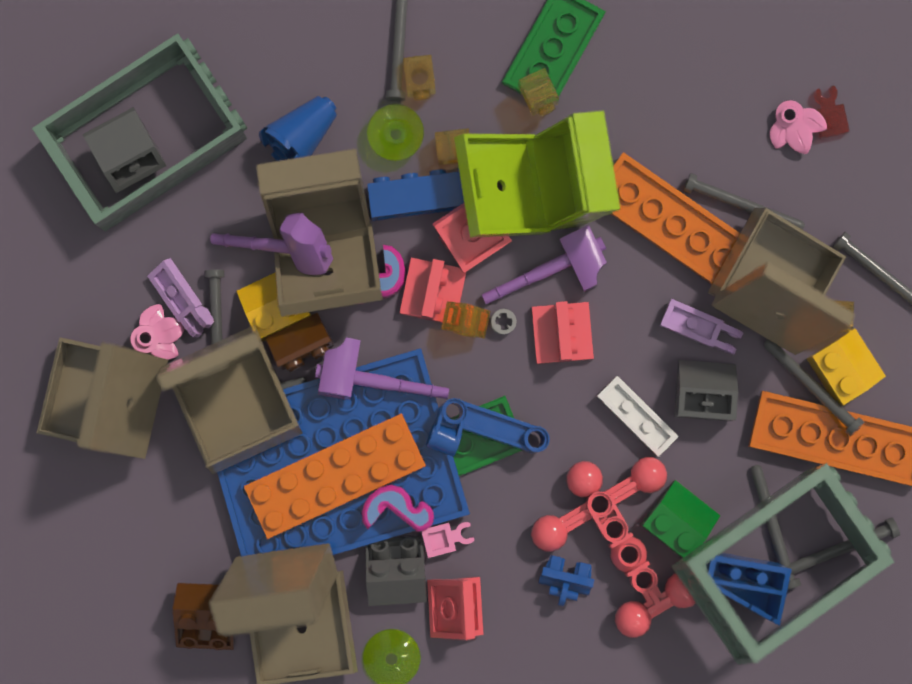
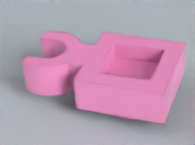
M470 522L459 524L455 530H451L450 524L445 523L421 531L428 558L456 551L454 542L459 541L462 544L472 543L474 537L466 539L461 536V530L471 526Z

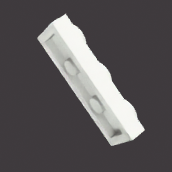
M618 376L596 396L657 457L679 437Z

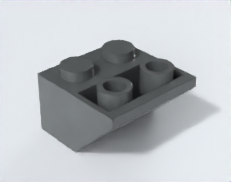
M134 107L83 134L102 172L116 193L166 167L156 143Z
M678 360L674 417L736 421L738 401L736 364Z
M423 536L389 538L366 545V585L369 606L427 602Z

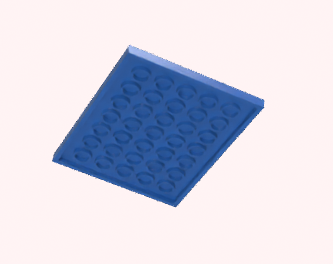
M421 348L356 367V371L432 385ZM320 379L285 388L283 390L303 434L217 472L241 556L330 543L332 554L335 555L416 531L388 507H386L370 529H367L363 523L362 510L369 496L376 491L373 490L267 539L244 488L247 484L402 413L426 466L384 486L395 485L403 488L410 495L414 508H418L421 501L426 502L434 512L432 525L470 514L453 456L426 447L429 432L435 422L439 409L436 397L430 398V396L402 391L399 393V391L353 385L351 399L345 400L318 395Z

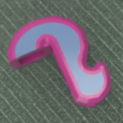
M383 245L386 273L379 274L382 298H390L398 294L404 285L405 266L402 256L394 247Z
M395 485L377 489L369 496L362 510L363 523L367 529H370L386 507L416 531L428 529L434 521V512L426 502L421 501L418 508H414L410 495L403 488Z

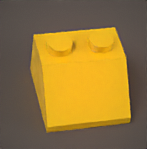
M276 272L237 290L247 319L251 326H256L261 342L265 341L266 337L311 316L310 312L281 316L278 306Z
M855 328L806 358L827 392L841 406L863 394L886 377Z

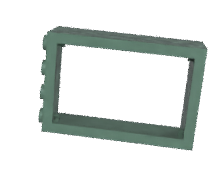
M178 33L32 128L94 224L105 232L247 139L243 132L248 129L236 109L231 112L228 108L232 104L220 85L214 88L213 84L217 81L204 61L198 64L197 61L201 57L188 38L182 40ZM184 63L227 128L222 131V135L109 208L107 206L103 208L61 143L65 141L64 138L176 65L180 66Z
M827 463L806 470L671 566L737 664L757 663L894 563L890 556L891 551L888 545L878 539L873 531L874 526L870 519L861 514L857 508L855 497L844 489L839 482L841 478L838 472L833 467H829ZM814 488L848 540L853 544L865 565L758 642L750 636L706 571L707 567L705 565L800 496Z

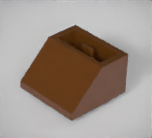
M318 312L266 337L277 366L282 370L287 369L289 372L305 365L304 360L312 356L315 360L324 357L325 352L334 346Z
M177 583L172 609L176 648L234 650L235 635L223 636V633H218L210 606V601L220 585Z

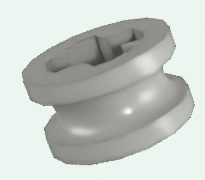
M509 309L497 310L490 319L493 331L502 335L512 332L517 323L516 316ZM499 314H506V319H511V325H506L508 329L502 330L501 325L496 324V317L500 318Z

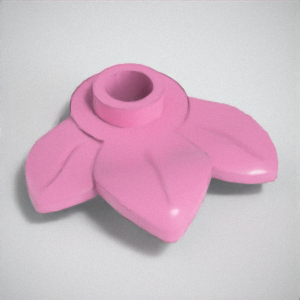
M787 100L782 102L776 110L777 121L770 129V139L775 149L788 143L795 151L807 154L812 145V133L826 130L827 124L823 116L816 109L803 108L798 102ZM787 109L795 111L796 115L793 120L785 118L784 113Z
M161 304L153 305L141 314L139 326L133 330L130 343L135 351L146 354L151 353L153 356L171 360L179 355L173 343L182 336L185 328L176 318H164V310ZM143 334L148 335L150 342L142 343L140 336Z

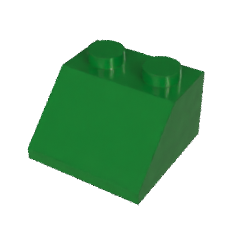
M674 480L640 523V526L683 558L705 542L721 515L678 481Z

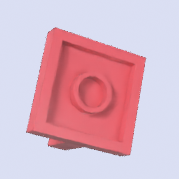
M465 203L432 224L439 234L440 241L452 254L464 273L512 241L509 236L470 237Z
M411 258L400 314L456 325L466 272L464 273L460 267L445 265V261L433 259V262Z
M568 301L556 302L555 305L531 307L536 364L594 359L589 302L568 304Z
M480 577L427 580L430 638L469 640L475 639V636L483 635Z

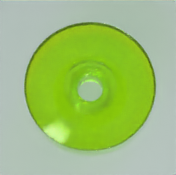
M391 104L380 108L371 117L367 128V137L371 148L377 155L390 161H401L411 157L418 151L423 142L424 127L420 117L414 110L401 104ZM393 130H399L401 137L393 139L390 134Z
M386 629L376 633L366 644L363 653L365 670L370 678L378 684H406L416 675L421 661V654L416 641L408 633L398 629ZM388 654L396 655L397 662L395 664L387 663L386 656Z

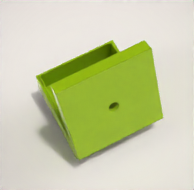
M604 111L573 113L537 135L461 134L454 137L470 237L542 235L551 232V230L581 227L620 210ZM498 181L502 184V191L497 187Z

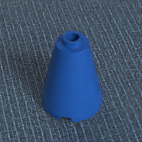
M316 96L263 127L259 131V138L264 147L268 144L272 147L274 152L271 156L276 161L312 156L337 117L335 112L336 106L329 98Z

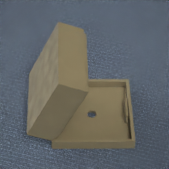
M356 149L258 164L257 172L260 195L274 239L284 240L279 229L287 215L303 213L308 220L322 230L327 244L331 247V254L333 256V260L327 271H332V274L307 275L296 269L290 254L274 252L278 306L281 316L383 300L374 234L369 220L366 194Z
M754 208L708 291L710 295L715 297L712 304L713 307L794 355L851 327L855 316L853 312L825 296L846 256L767 208Z
M255 325L161 367L157 376L163 390L170 387L173 388L205 465L212 474L303 434Z
M59 337L37 433L78 442L77 446L145 459L162 390L157 376L161 367L168 364V360L102 342L101 346Z
M330 543L235 557L210 601V606L219 634L223 633V636L250 632L257 684H278L358 672L343 570L337 571ZM306 625V632H298L297 626Z

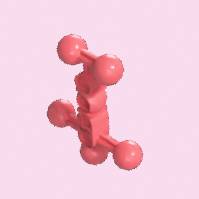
M644 457L633 465L631 476L606 491L600 492L599 490L603 484L601 470L592 462L580 461L569 469L566 482L569 490L576 496L587 498L586 502L560 518L553 515L540 517L532 527L531 537L533 543L539 549L545 552H553L564 546L568 532L592 519L603 538L610 541L608 547L611 549L610 557L613 565L618 570L624 572L626 577H629L631 586L636 591L642 593L646 600L643 604L638 601L626 602L618 608L615 614V624L621 634L629 638H638L649 630L652 618L673 606L686 609L696 604L676 573L668 579L665 591L661 593L657 586L658 577L656 573L648 568L650 563L647 560L645 545L640 539L633 537L632 532H628L627 523L616 504L638 491L643 493L659 491L667 481V470L660 460L654 457ZM597 496L604 497L607 502L606 509L600 513L595 512L592 508V501ZM612 521L619 522L622 528L620 535L615 538L610 537L606 531L607 525ZM632 546L636 551V557L632 562H624L621 552L625 547ZM643 571L648 572L651 577L650 584L644 588L639 587L636 583L637 575Z

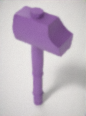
M303 213L287 215L279 229L284 240L257 238L256 236H236L229 233H213L210 238L211 244L290 254L296 269L307 275L326 273L333 260L331 247L327 244L322 230L308 220Z
M589 225L562 237L560 242L566 253L481 294L486 305L570 266L573 267L584 292L596 287L597 275L607 264L602 254L606 247L601 237L595 239Z
M346 337L342 345L325 352L323 365L317 364L315 378L320 379L318 395L350 400L353 385L382 390L399 391V393L402 391L430 396V398L448 399L449 388L356 371L361 342L357 339Z

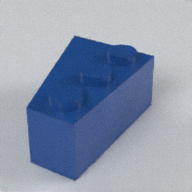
M720 553L706 563V571L723 595L780 626L792 571L791 568L776 562Z

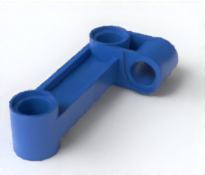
M452 398L440 405L435 422L429 432L426 447L454 457L461 440L462 430L526 451L527 453H537L547 448L550 437L548 432L542 427L473 405L458 398ZM449 404L458 407L460 412L458 419L452 420L447 416L446 408ZM531 432H535L540 436V444L537 448L532 447L528 442V436Z

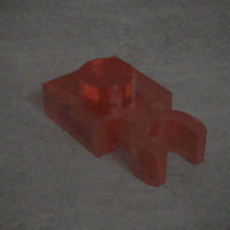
M835 86L829 88L830 98H824L821 95L820 89H816L814 92L815 101L821 105V108L816 110L823 116L827 124V129L819 132L820 139L846 134L850 131L844 104L835 105L838 95Z

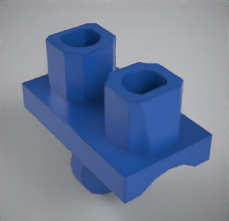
M551 555L546 567L542 569L538 583L550 586L549 595L558 596V605L564 606L566 599L577 601L579 593L589 596L594 584V579H591L590 564L576 562L574 573L571 574L563 572L565 559Z

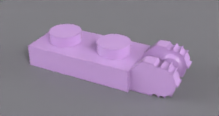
M171 258L163 260L147 275L177 321L181 322L190 336L198 338L202 335L203 328H210L214 319L210 315L211 313L207 308L201 306L202 303Z
M673 299L670 300L659 325L710 348L715 347L732 355L735 354L737 349L731 344L717 340L720 330L734 338H742L743 335L742 331L725 324L723 320Z

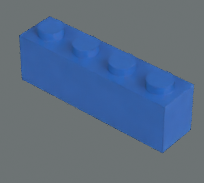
M457 168L458 172L446 173V169L433 170L429 172V176L418 177V173H408L401 175L399 180L391 181L390 177L374 178L373 183L367 184L372 220L379 221L454 210L464 203L459 168Z

